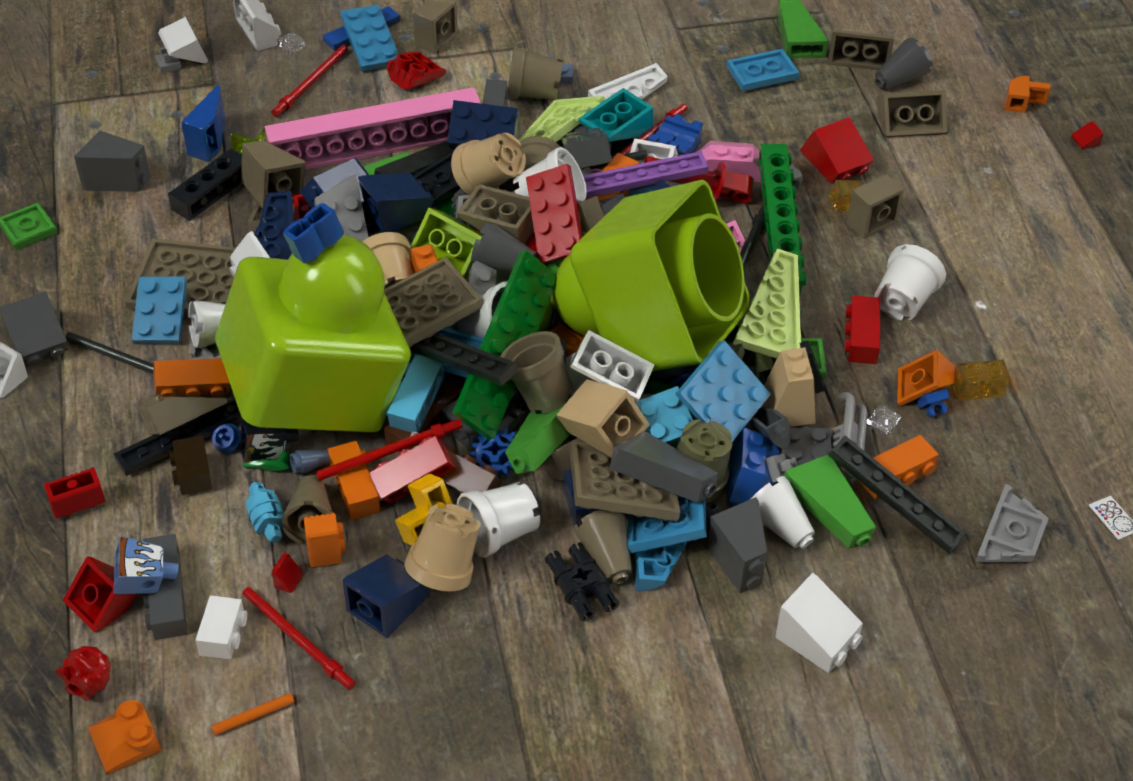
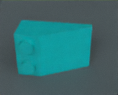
M622 88L578 118V122L588 129L600 128V131L605 130L608 142L635 138L653 127L654 107L625 88Z

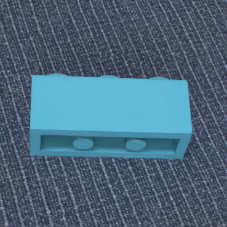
M415 354L412 363L409 362L407 365L405 377L400 382L392 404L386 411L390 427L411 433L413 431L419 433L445 378L444 363Z

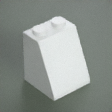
M812 573L781 606L775 638L829 673L835 666L840 667L843 664L850 648L856 649L863 638L860 635L863 623L817 575Z

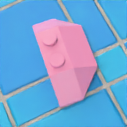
M709 141L697 151H702L709 171L716 170L718 164L723 162L725 163L726 171L747 174L753 177L754 182H761L758 160L759 150L753 144Z

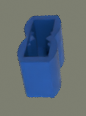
M325 203L309 210L304 218L293 222L283 232L294 257L303 263L316 259L324 248L336 244L344 234L334 209Z

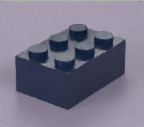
M453 100L447 143L450 148L456 149L460 144L472 140H483L502 133H509L517 138L520 118L519 110L512 107Z

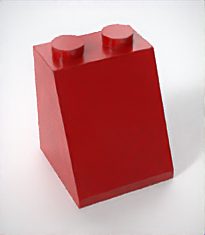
M850 117L814 130L800 149L801 153L830 183L836 181L844 182L854 174L862 175L869 170L868 167L874 161Z

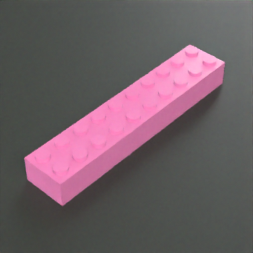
M472 87L264 126L266 141L306 162V170L347 162L353 158L363 159L439 144L448 139L453 100L473 103L481 102L475 88Z

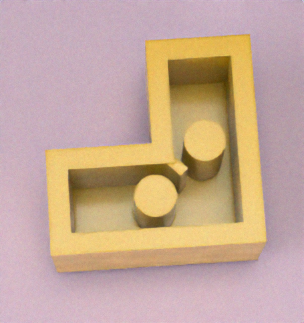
M427 474L407 485L416 508L395 519L403 542L411 546L418 540L429 509L439 504L438 508H445L446 504H452L443 479L432 474Z

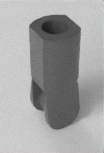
M514 404L502 418L499 426L500 432L505 427L508 428L510 434L514 432L516 428L524 423L529 415V411L526 409L523 411L519 409V405Z

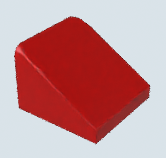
M1091 121L1075 131L1071 137L1081 149H1086L1101 144L1103 131L1094 121Z
M286 552L282 554L271 571L274 587L288 593L294 591L303 577L302 570Z

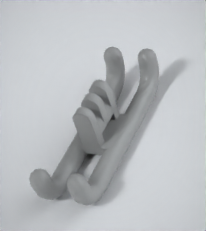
M840 393L836 395L835 401L837 403L846 402L844 423L833 429L831 449L844 436H847L864 450L868 416L867 408L864 404L856 403L852 393ZM855 413H858L857 424L854 422ZM847 470L842 473L847 481L854 478Z

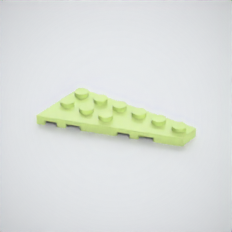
M595 96L554 100L519 138V142L531 136H543L557 142L580 124L578 118L606 100L605 97Z
M776 249L733 340L734 345L742 343L744 349L776 359L783 350L800 348L798 255Z

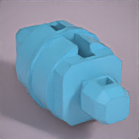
M253 482L249 487L250 496L245 502L248 519L252 523L257 535H266L270 543H278L283 535L281 531L284 514L282 503H280L274 490L265 489L261 482Z

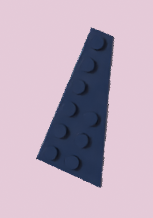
M291 191L268 193L259 226L254 233L270 258L288 260L292 254L283 235L285 229L294 222Z

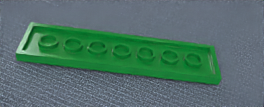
M527 250L521 251L518 255L479 348L499 357L516 340L538 332L555 289L556 274ZM469 373L452 414L485 439H494L516 385L509 379V381L500 386Z

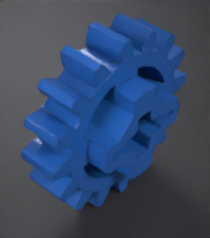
M506 427L500 432L498 428L495 438L491 440L478 435L477 438L480 442L472 443L475 451L470 452V456L477 460L475 465L483 468L486 464H492L489 467L498 472L496 476L499 479L504 474L507 478H510L509 472L511 470L514 471L505 452L509 447V443L511 444L516 436V432L510 434Z

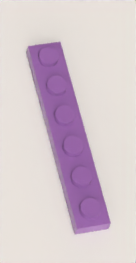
M702 151L583 175L587 190L586 198L657 184L661 180L667 182L708 173V165Z

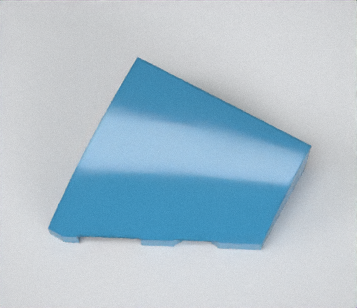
M686 542L633 553L635 591L652 590L664 585L685 549Z

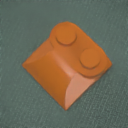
M136 700L123 702L117 708L116 713L88 727L107 775L161 752L159 742L144 706Z

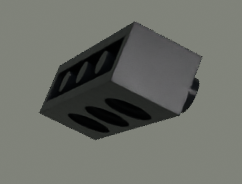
M230 148L169 192L168 197L171 210L191 221L242 183V154Z

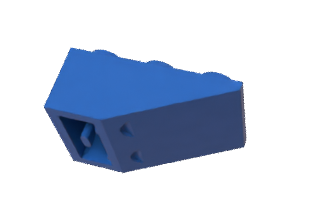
M219 85L209 92L181 122L187 155L208 163L221 150L226 120Z

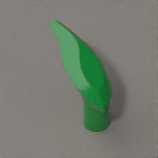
M282 452L278 459L251 461L243 463L242 467L271 472L287 470L290 468L287 464L290 454Z

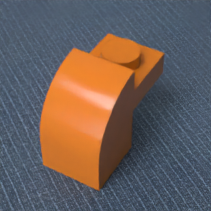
M1030 76L1014 78L1008 86L1004 110L1025 113L1028 103L1046 105L1050 84L1030 81Z

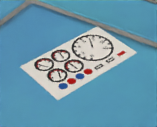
M1112 496L1089 504L1090 508L1118 540L1133 534V520Z

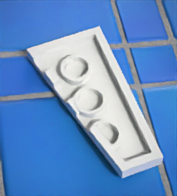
M655 63L588 90V97L604 96L607 99L622 88H625L643 100L665 84L668 76Z

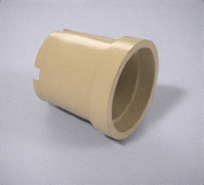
M502 133L483 140H472L460 144L454 150L451 160L452 172L459 187L468 195L474 191L478 184L498 189L501 184L522 173L526 165L525 154L522 155L520 147L522 145L519 140L512 134Z
M384 232L370 236L362 241L374 252L382 266L385 289L414 274L411 263L410 244L408 239L402 234Z
M439 504L429 509L418 540L411 546L404 566L407 573L424 586L440 591H459L466 588L471 582L474 567L472 557L481 524L479 519L477 522L473 519L474 514L461 506L446 504L445 508H438Z

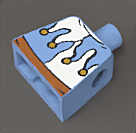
M120 536L115 551L113 594L156 593L159 590L162 578L176 580L178 564L163 562V548L161 546Z

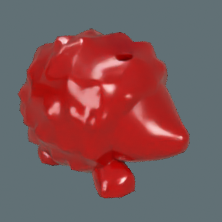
M82 646L79 649L71 650L68 657L63 660V667L57 668L55 673L63 679L66 685L64 688L69 694L77 695L83 700L89 701L95 694L105 689L106 683L110 679L111 663L109 662V657L97 647Z

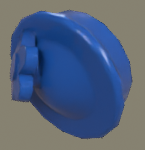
M224 424L215 429L212 442L216 450L227 454L238 447L240 444V431L238 427L234 424Z

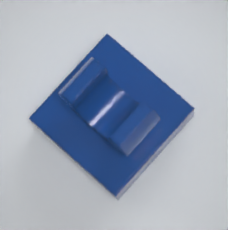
M947 389L923 395L916 399L919 409L927 407L926 414L930 418L936 415L934 407L939 409L940 414L947 412V406L942 401L950 397Z

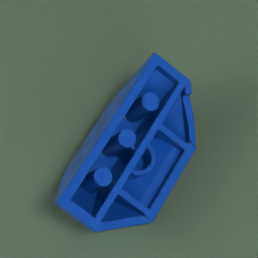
M746 427L732 441L730 452L727 503L735 506L750 500L766 484L770 483L774 486L779 483L772 482L765 458L779 455L781 451L764 434Z

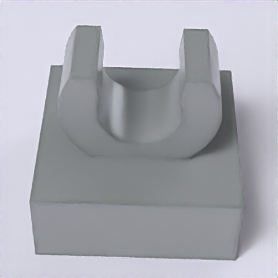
M165 47L160 48L161 54L156 55L155 59L161 73L164 74L181 69L179 59L169 56Z
M784 454L765 458L773 483L778 482L776 478L784 476L786 470L798 466L796 458L786 460Z

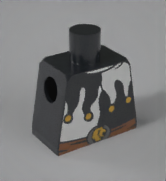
M241 416L239 449L244 463L256 460L278 459L281 453L285 452L286 443L299 441L298 429L256 427L247 423Z

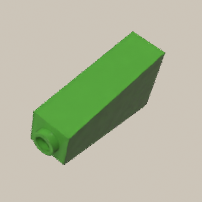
M779 0L777 17L784 51L788 57L826 58L828 39L800 0Z
M563 407L550 413L542 414L541 410H535L536 413H529L505 452L516 474L537 470L570 435L556 416Z
M825 455L785 471L784 476L789 480L800 504L848 549L857 545L862 547L872 540L876 526L831 457Z

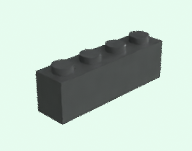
M176 534L143 539L144 542L159 545L163 548V562L178 564L176 580L162 578L158 592L143 593L145 608H149L150 614H145L147 631L152 630L155 640L188 635L180 553Z

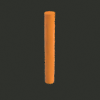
M288 693L211 725L215 736L291 705L295 703L291 693Z

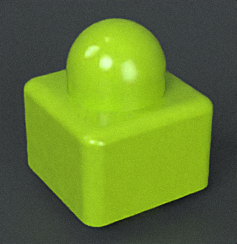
M705 180L623 198L572 247L571 253L558 267L553 292L556 310L570 328L584 336L590 330L655 364L652 372L701 364L718 342L724 341L745 315L750 304L737 242L730 228L722 220L711 188Z
M343 234L336 244L324 248L316 259L307 263L301 262L294 257L293 253L288 260L251 256L239 262L217 328L215 341L240 414L247 423L256 427L377 432L382 429L387 417L386 411L394 400L409 363L411 351L384 293L385 278L382 266L374 252L366 244L354 237Z

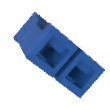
M675 114L673 117L667 116L656 134H651L648 141L674 145L678 154L694 153L701 144L703 123L697 120L692 123L685 122V118L679 114Z

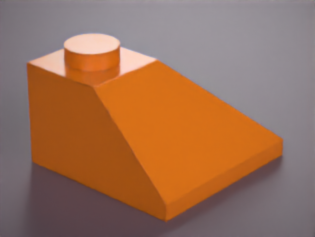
M937 349L898 368L897 404L899 406L905 405L923 395L936 392L955 383V365Z

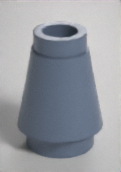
M296 450L295 453L290 454V464L293 473L302 475L328 465L329 457L326 450Z

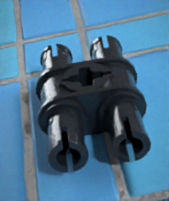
M578 542L579 549L576 544H573L568 550L576 565L568 567L559 551H554L556 558H554L552 552L545 557V562L553 572V581L561 589L565 602L574 607L581 621H586L585 614L588 620H590L596 613L589 603L588 597L596 596L605 612H610L608 606L611 607L612 611L619 606V601L609 588V578L604 576L596 564V560L590 557L582 542Z

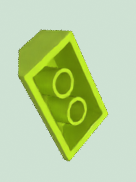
M428 208L410 248L433 245L438 260L447 257L459 273L466 278L473 264L471 262V255L476 239L481 240L483 233L442 211Z

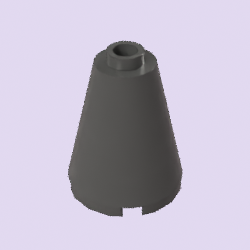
M910 37L904 40L875 73L876 85L887 90L930 73V67L933 64L927 49L924 46L920 47L917 45L916 42L918 40Z
M488 222L480 231V233H483L481 240L476 239L474 243L471 262L474 263L477 260L495 270L512 272L521 251L527 250L535 258H537V253L496 224Z

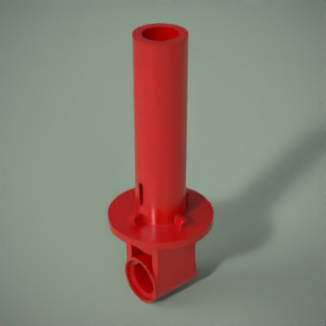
M646 156L644 163L661 159ZM720 162L714 171L708 170V173L671 180L670 182L686 184L705 180L711 188L715 202L720 197L738 203H748L752 200L754 179L747 174L726 171L725 163Z

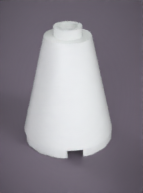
M198 300L190 301L188 318H192V325H189V331L194 347L202 348L216 343L215 335L225 304Z
M785 476L776 478L779 483L774 486L770 483L766 484L751 499L756 497L759 500L762 523L792 547H801L803 549L814 540L812 536L815 532L789 480Z

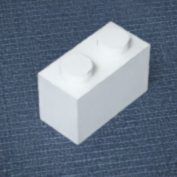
M210 595L195 640L199 656L231 660L234 649H238L240 645V629L245 627L247 622V611L243 608L242 599Z

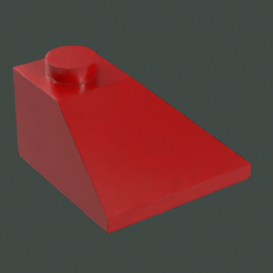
M87 556L62 601L93 632H98L128 611L138 593L113 594L114 567L91 556Z

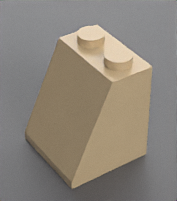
M806 348L783 350L780 352L764 386L771 395L762 406L775 409L787 417L790 427L816 424L814 378Z
M588 379L585 380L556 415L567 432L611 458L614 446L643 433L650 425L627 390Z

